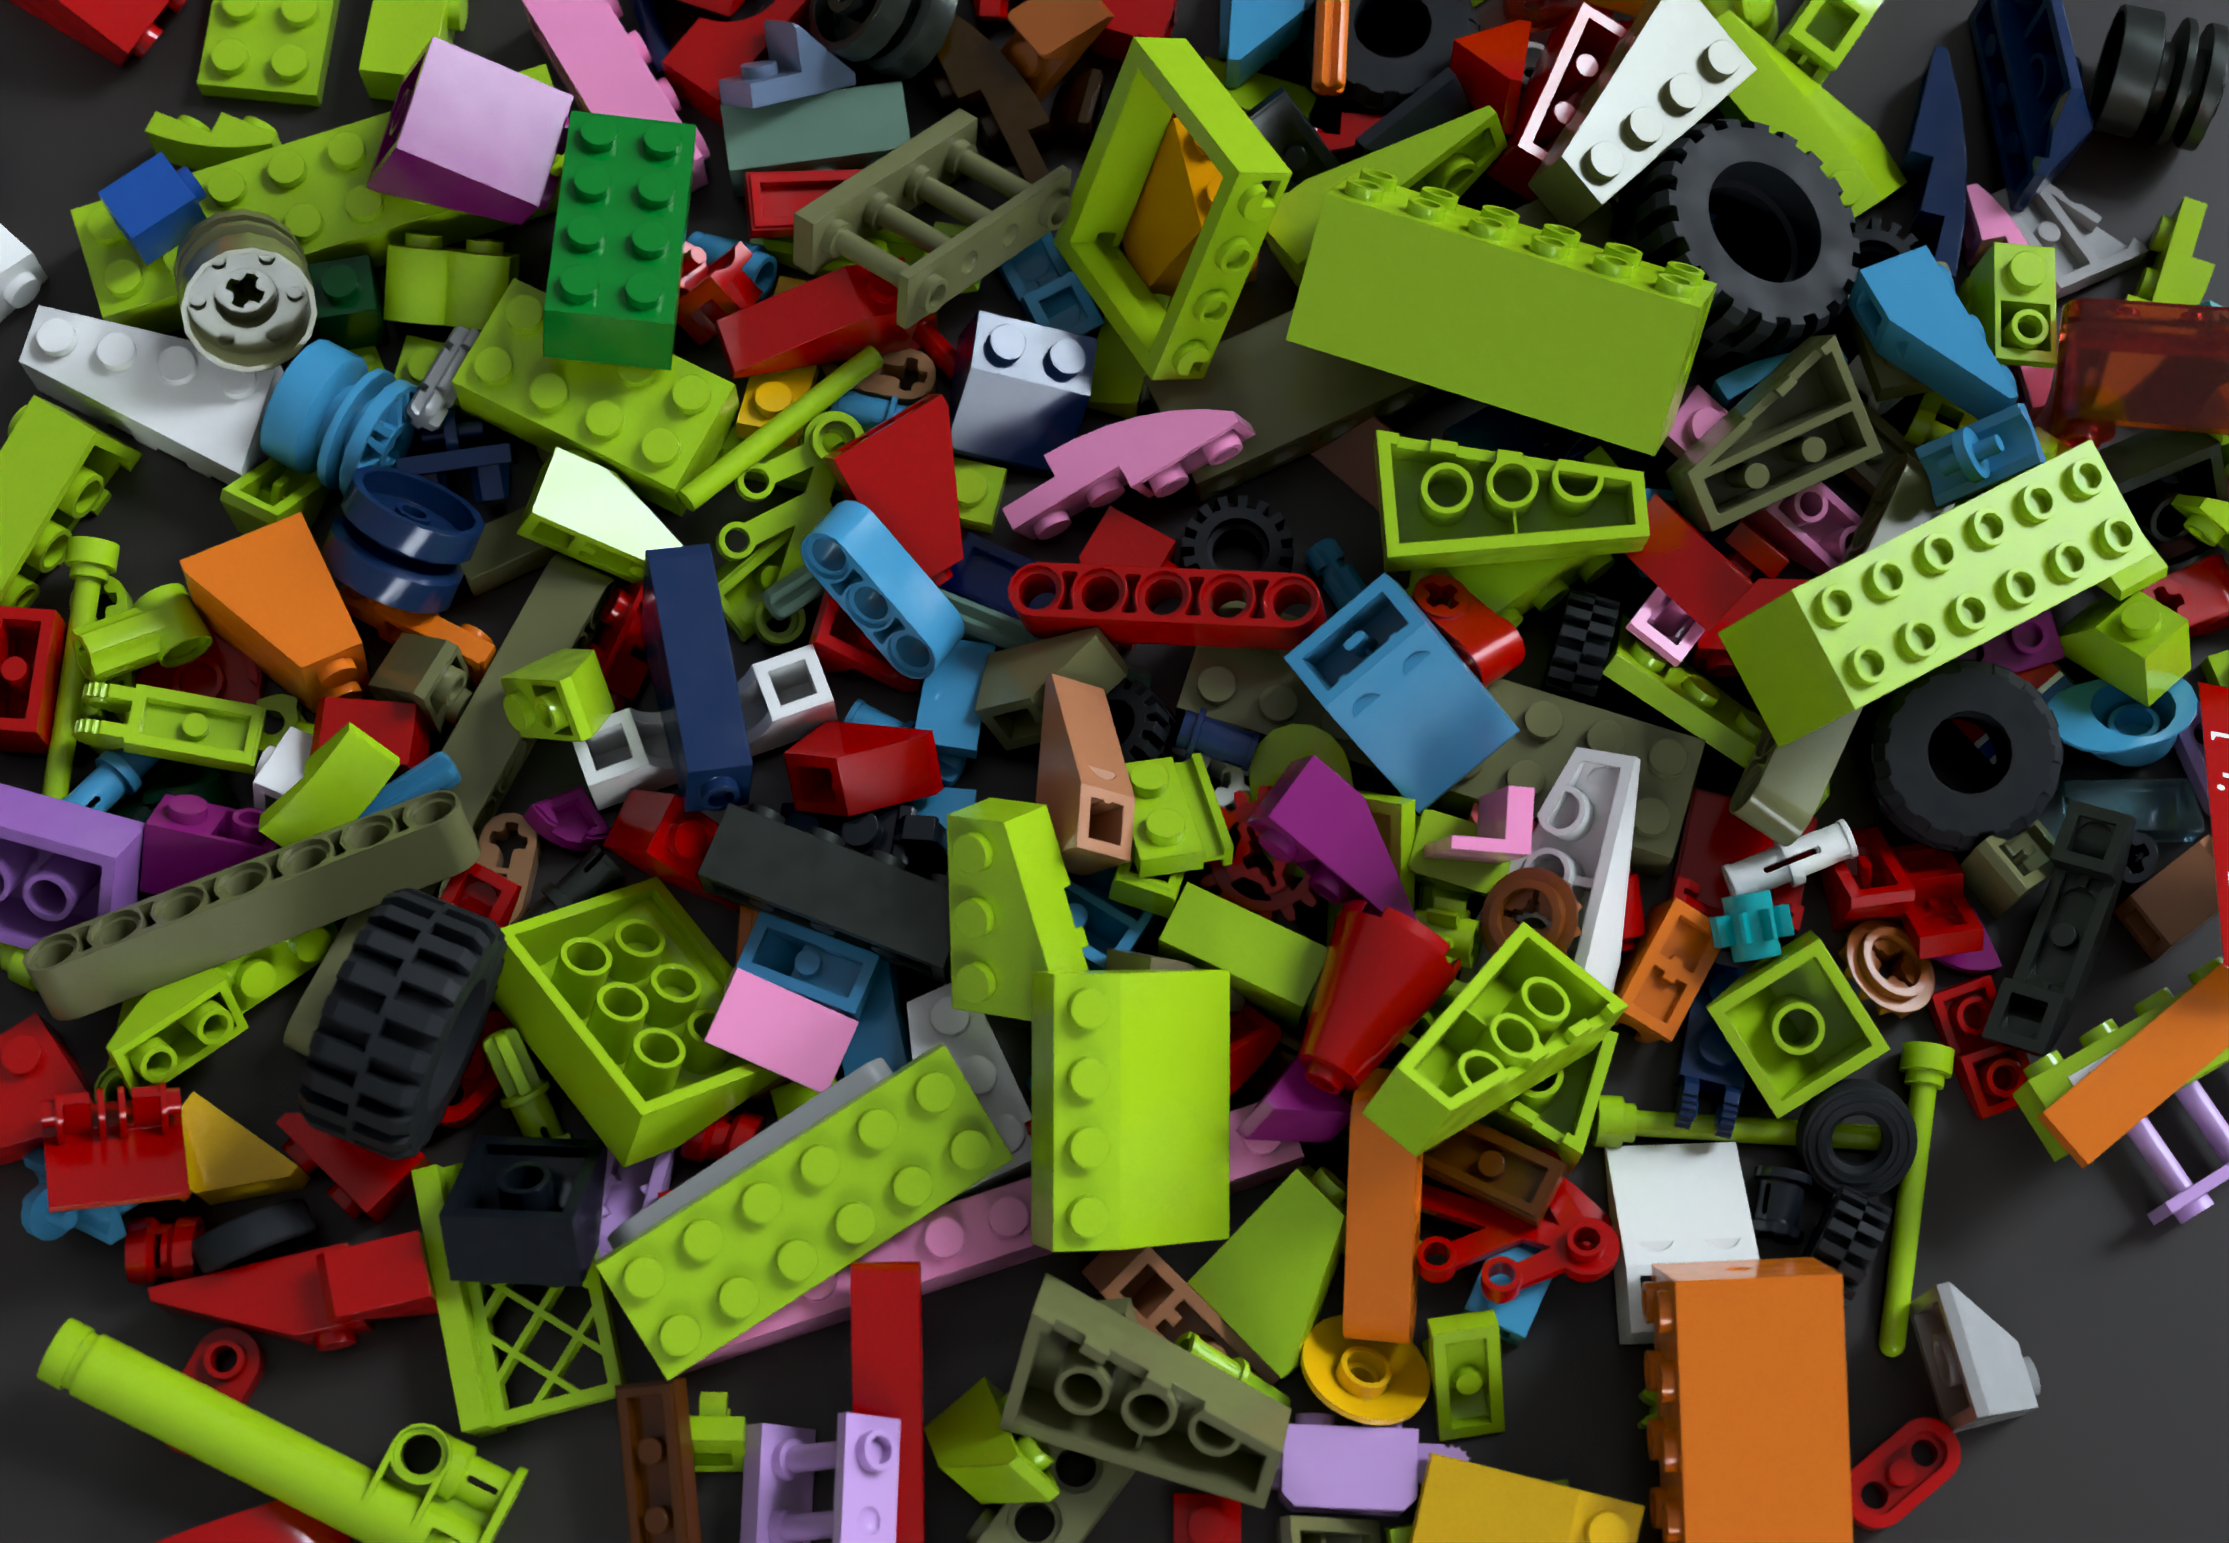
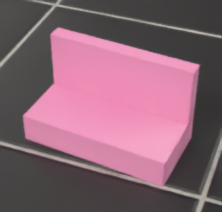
M1506 786L1480 796L1477 837L1451 835L1425 844L1424 858L1503 864L1531 855L1535 788Z
M733 968L722 991L725 993L704 1041L819 1093L829 1088L859 1022L740 968Z

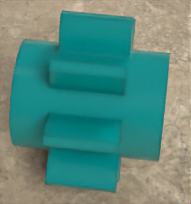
M1770 890L1721 898L1724 915L1709 918L1714 948L1730 947L1733 963L1781 955L1779 937L1795 935L1789 904L1773 906Z

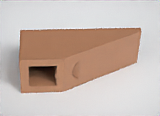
M1050 673L1046 675L1036 803L1047 805L1066 871L1081 876H1087L1131 862L1135 796L1104 689Z

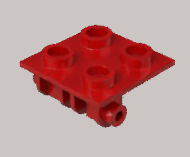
M159 1082L155 1086L131 1088L132 1100H125L124 1086H118V1101L104 1102L103 1088L96 1089L97 1103L90 1104L89 1092L72 1094L56 1092L54 1093V1100L40 1101L49 1213L190 1198L181 1118L180 1087L166 1089V1082Z

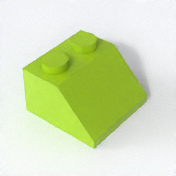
M1811 930L1781 948V955L1764 958L1753 965L1706 1006L1777 1119L1891 1050L1825 945Z

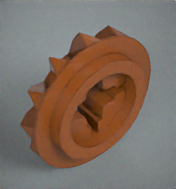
M1539 867L1518 869L1500 879L1487 895L1480 918L1481 935L1489 953L1493 956L1520 926V922L1512 918L1513 913L1523 915V913L1533 914L1537 904H1539L1538 913L1546 917L1547 921L1551 922L1550 928L1544 927L1543 930L1539 928L1534 930L1568 957L1567 949L1573 939L1582 935L1578 927V911L1583 907L1575 898L1570 888L1572 884L1556 873Z
M1870 919L1858 924L1846 934L1847 942L1838 954L1848 964L1844 977L1846 980L1855 982L1860 989L1859 1000L1871 999L1878 1015L1893 1011L1901 1019L1920 1010L1930 1001L1935 988V975L1930 958H1918L1903 927L1883 919ZM1889 959H1892L1894 963L1890 967L1891 971L1888 979H1885L1878 970L1881 967V962L1886 963Z

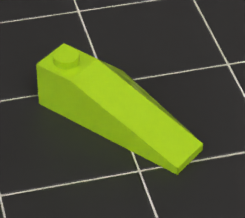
M1488 105L1306 179L1290 192L1284 193L1265 239L1271 251L1298 289L1302 281L1325 192L1353 172L1360 174L1362 168H1372L1398 177L1397 186L1420 193L1424 186L1436 187L1450 191L1460 198L1508 147L1497 113Z

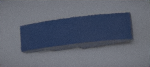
M1935 45L1922 73L1899 169L1906 180L1920 183L1908 235L1912 233L1917 239L1930 242L1929 250L1934 259L1946 262L1954 280L1957 273L1965 225L1967 156L1961 102L1948 48Z

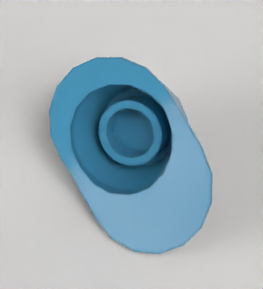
M2181 678L2148 708L2106 681L2098 679L2073 685L2057 692L2048 702L2047 706L2055 715L2059 725L2060 740L2065 744L2081 751L2091 752L2102 760H2109L2121 766L2141 767L2153 764L2168 754L2176 742L2177 735L2186 730L2196 717L2198 699L2192 686Z

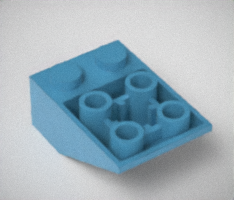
M1386 573L1378 577L1284 657L1321 705L1404 798L1416 799L1415 810L1418 814H1421L1521 731L1399 582Z

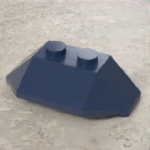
M1978 0L1968 18L2010 210L2013 212H2023L2068 166L2082 143L2089 139L2094 123L2093 111L2086 104L2081 82L2082 64L2080 59L2075 57L2062 0Z

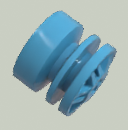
M318 339L306 346L295 357L277 383L266 407L261 425L260 447L265 456L300 474H312L317 470V477L323 486L328 489L340 490L344 496L357 468L373 465L398 469L396 458L408 456L419 429L410 423L411 417L406 413V408L415 392L420 390V388L409 381L396 380L394 374L385 369L375 368L368 373V367L364 358L329 340Z

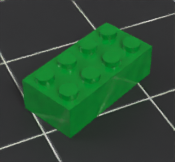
M580 111L570 112L544 303L543 357L671 370L693 180L696 125Z

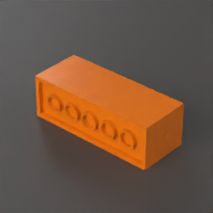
M1814 1257L1651 1264L1652 1282L1642 1283L1641 1303L1645 1323H1654L1655 1350L1645 1351L1644 1375L1648 1392H1656L1657 1418L1648 1419L1647 1446L1650 1459L1659 1460L1660 1487L1650 1488L1649 1506L1653 1528H1662V1543H1853L1843 1274Z

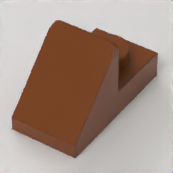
M1027 0L1012 9L1006 16L1017 31L1000 52L1017 69L1041 104L1115 16L1101 0Z

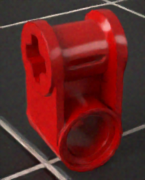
M2222 554L2212 555L2196 561L2182 570L2168 574L2167 577L2140 590L2142 593L2188 619L2189 638L2215 633L2229 626V566Z
M1430 574L1422 577L1415 584L1412 594L1413 601L1485 688L1522 663L1525 658V647L1518 630L1508 620L1498 616L1471 594L1460 581L1443 574ZM1450 597H1451V598H1452V602H1451V605H1450V608H1449V607H1447V605H1448L1449 599H1450Z

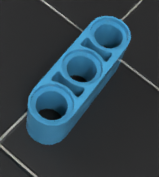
M849 500L837 503L801 542L800 553L808 570L887 661L901 674L912 679L929 677L963 638L965 626L958 610L878 517L865 505Z

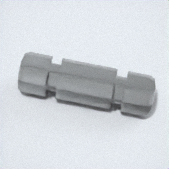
M460 325L452 330L443 345L446 348L440 350L421 382L420 390L415 392L406 408V413L411 417L410 423L417 429L423 427L434 431L441 425L449 411L447 408L452 406L457 397L451 381L478 338L480 332L477 329L472 328L469 330Z

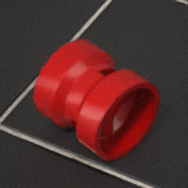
M743 1111L736 1116L733 1115V1112H728L683 1143L680 1152L681 1157L699 1164L707 1160L715 1162L765 1129L766 1117L750 1111Z
M133 1217L129 1222L125 1239V1269L129 1283L153 1284L159 1277H172L175 1281L204 1275L198 1266L192 1248V1242L206 1233L203 1219L201 1217H179L173 1224H160L154 1217Z

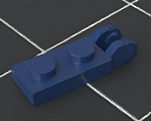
M1713 963L1686 1014L1675 1085L1679 1086L1674 1120L1675 1127L1687 1130L1691 1128L1698 1112L1699 1102L1697 1098L1700 1090L1720 1095L1714 1116V1135L1730 1139L1733 1133L1740 1096L1745 1087L1747 1071L1706 1006L1748 970Z

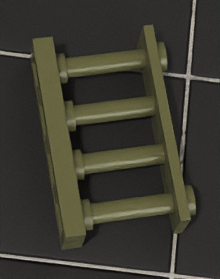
M959 108L795 212L793 264L813 274L836 258L842 256L848 258L898 287L896 324L904 329H908L928 314L938 311L947 301L1050 231L1060 228L1066 221L1071 209L1069 197L1072 170L1061 165L1034 184L1027 182L978 154L976 147L978 118ZM968 176L1009 200L992 211L948 185L959 178ZM927 202L969 227L951 238L907 212L919 204ZM886 229L928 254L910 266L866 239L876 232Z

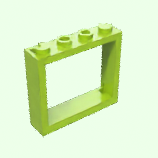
M1133 37L1072 192L1070 213L1064 224L1058 228L1053 244L1151 380L1204 379L1292 176V171L1186 38ZM1174 113L1222 174L1223 179L1169 308L1165 312L1121 252L1119 245ZM1262 181H1272L1268 191L1262 185Z

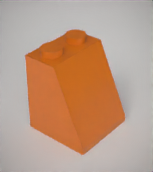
M301 512L179 560L192 602L203 622L237 651L239 649L261 668L262 672L291 696L296 697L313 714L317 711L318 699L320 698L361 699L363 693L370 690L368 684L371 679L363 643Z

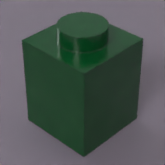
M369 254L307 264L318 312L315 322L323 340H329L346 350L390 343L387 320L383 319V289Z

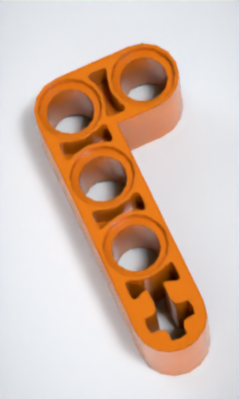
M1376 1068L1359 1089H1355L1351 1107L1343 1336L1346 1339L1411 1345L1414 1337L1417 1312L1418 1271L1416 1259L1417 1248L1420 1243L1423 1153L1415 1157L1362 1114L1363 1110L1394 1070Z

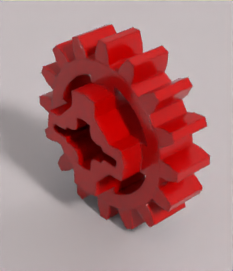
M1260 786L1257 793V801L1253 802L1246 791L1239 790L1234 792V802L1237 807L1234 811L1219 805L1230 837L1236 829H1238L1241 836L1233 856L1232 865L1222 866L1220 860L1204 862V864L1211 865L1212 873L1206 875L1200 881L1201 886H1219L1222 890L1219 897L1236 903L1253 913L1258 911L1259 916L1274 923L1277 921L1278 911H1281L1289 922L1301 920L1298 906L1301 901L1312 908H1317L1322 904L1319 895L1308 884L1311 876L1305 872L1303 879L1297 885L1293 876L1297 864L1293 861L1285 863L1277 858L1272 860L1274 871L1269 867H1257L1254 858L1263 852L1262 846L1258 841L1261 834L1246 823L1272 786ZM1247 880L1257 882L1262 885L1265 894L1269 895L1271 900L1254 898L1240 889L1237 883Z

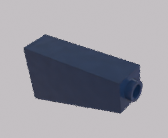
M710 543L646 550L641 637L684 813L701 810L723 811L726 810L729 803L736 806L748 805L753 763Z

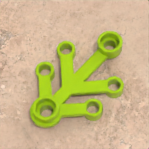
M828 411L819 414L807 425L803 435V444L765 463L757 462L735 479V489L741 498L749 502H759L764 500L773 491L776 483L812 468L805 493L745 523L740 521L730 522L718 532L716 548L723 558L729 561H741L753 552L756 545L793 527L776 582L804 565L800 553L801 542L833 509L830 497L836 479L823 458L829 454L823 447V437L827 433H835L842 438L845 445L864 433L856 419L840 411ZM756 471L763 475L766 481V487L763 492L753 493L746 488L744 476L747 472ZM737 530L745 535L747 546L743 552L737 553L728 549L725 543L727 532ZM763 601L754 609L752 615L753 629L756 635L769 645H786L798 638L805 627L806 615L804 608H801L787 618V628L784 632L780 633L768 628L766 616L769 611Z

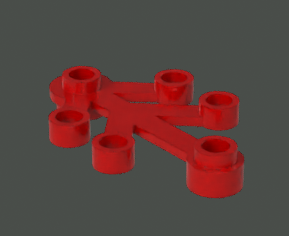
M1537 1148V1150L1562 1161L1560 1156L1553 1150ZM1561 1182L1548 1208L1555 1224L1542 1220L1538 1228L1482 1201L1422 1183V1213L1479 1230L1452 1242L1440 1236H1433L1423 1240L1417 1248L1416 1267L1419 1275L1424 1280L1431 1283L1446 1282L1454 1276L1456 1270L1522 1243L1543 1250L1518 1263L1505 1256L1493 1257L1484 1263L1481 1269V1291L1488 1300L1495 1303L1511 1302L1519 1295L1521 1290L1562 1273L1578 1282L1597 1281L1608 1274L1617 1264L1620 1243L1617 1234L1607 1223L1597 1218L1583 1217L1563 1182ZM1590 1242L1597 1247L1592 1250H1582L1575 1243ZM1439 1254L1446 1257L1448 1261L1443 1265L1437 1266L1428 1263L1425 1259L1430 1255ZM1497 1274L1509 1276L1512 1282L1508 1285L1500 1286L1492 1283L1490 1278Z

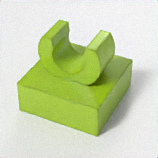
M701 1392L699 1416H690L695 1472L744 1471L746 1420L745 1416H731V1409L727 1408L728 1392Z

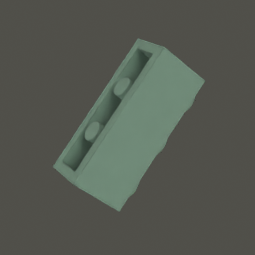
M902 81L832 90L754 109L720 105L734 197L745 196L743 179L746 172L864 169L910 140Z

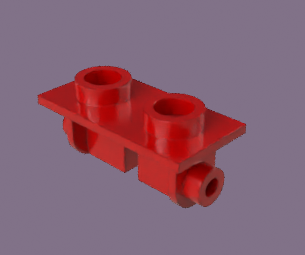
M644 579L624 586L623 589L617 588L611 594L601 614V621L606 623V626L597 645L592 643L587 648L595 651L615 707L613 713L624 710L625 706L633 705L649 669L648 664L630 655L633 647L645 652L641 637Z

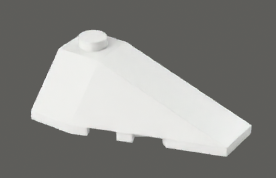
M1576 747L1537 814L1539 823L1532 834L1531 855L1511 861L1508 874L1522 868L1539 867L1556 873L1572 884L1570 888L1575 898L1583 907L1578 911V927L1582 935L1573 939L1567 949V955L1613 993L1621 959L1641 759L1635 756ZM1537 904L1533 914L1523 913V915L1513 913L1512 918L1519 921L1520 924L1524 921L1533 929L1539 928L1543 930L1544 927L1550 928L1551 922L1538 913L1539 904ZM1482 910L1480 911L1476 920H1480ZM1483 940L1476 966L1473 969L1462 967L1459 981L1469 984L1492 958Z

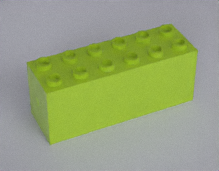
M1362 168L1360 174L1353 172L1325 192L1286 336L1287 341L1648 455H1656L1673 428L1716 291L1717 283L1704 280L1705 272L1703 270L1676 261L1667 262L1666 268L1641 260L1643 256L1641 251L1624 244L1607 242L1604 249L1580 242L1581 234L1578 231L1565 226L1544 224L1543 230L1524 225L1518 223L1519 214L1503 207L1483 205L1481 211L1457 204L1459 196L1444 189L1424 186L1420 193L1397 186L1398 177L1377 169Z
M2092 439L1788 591L1718 632V635L1776 744L1781 748L2154 553Z

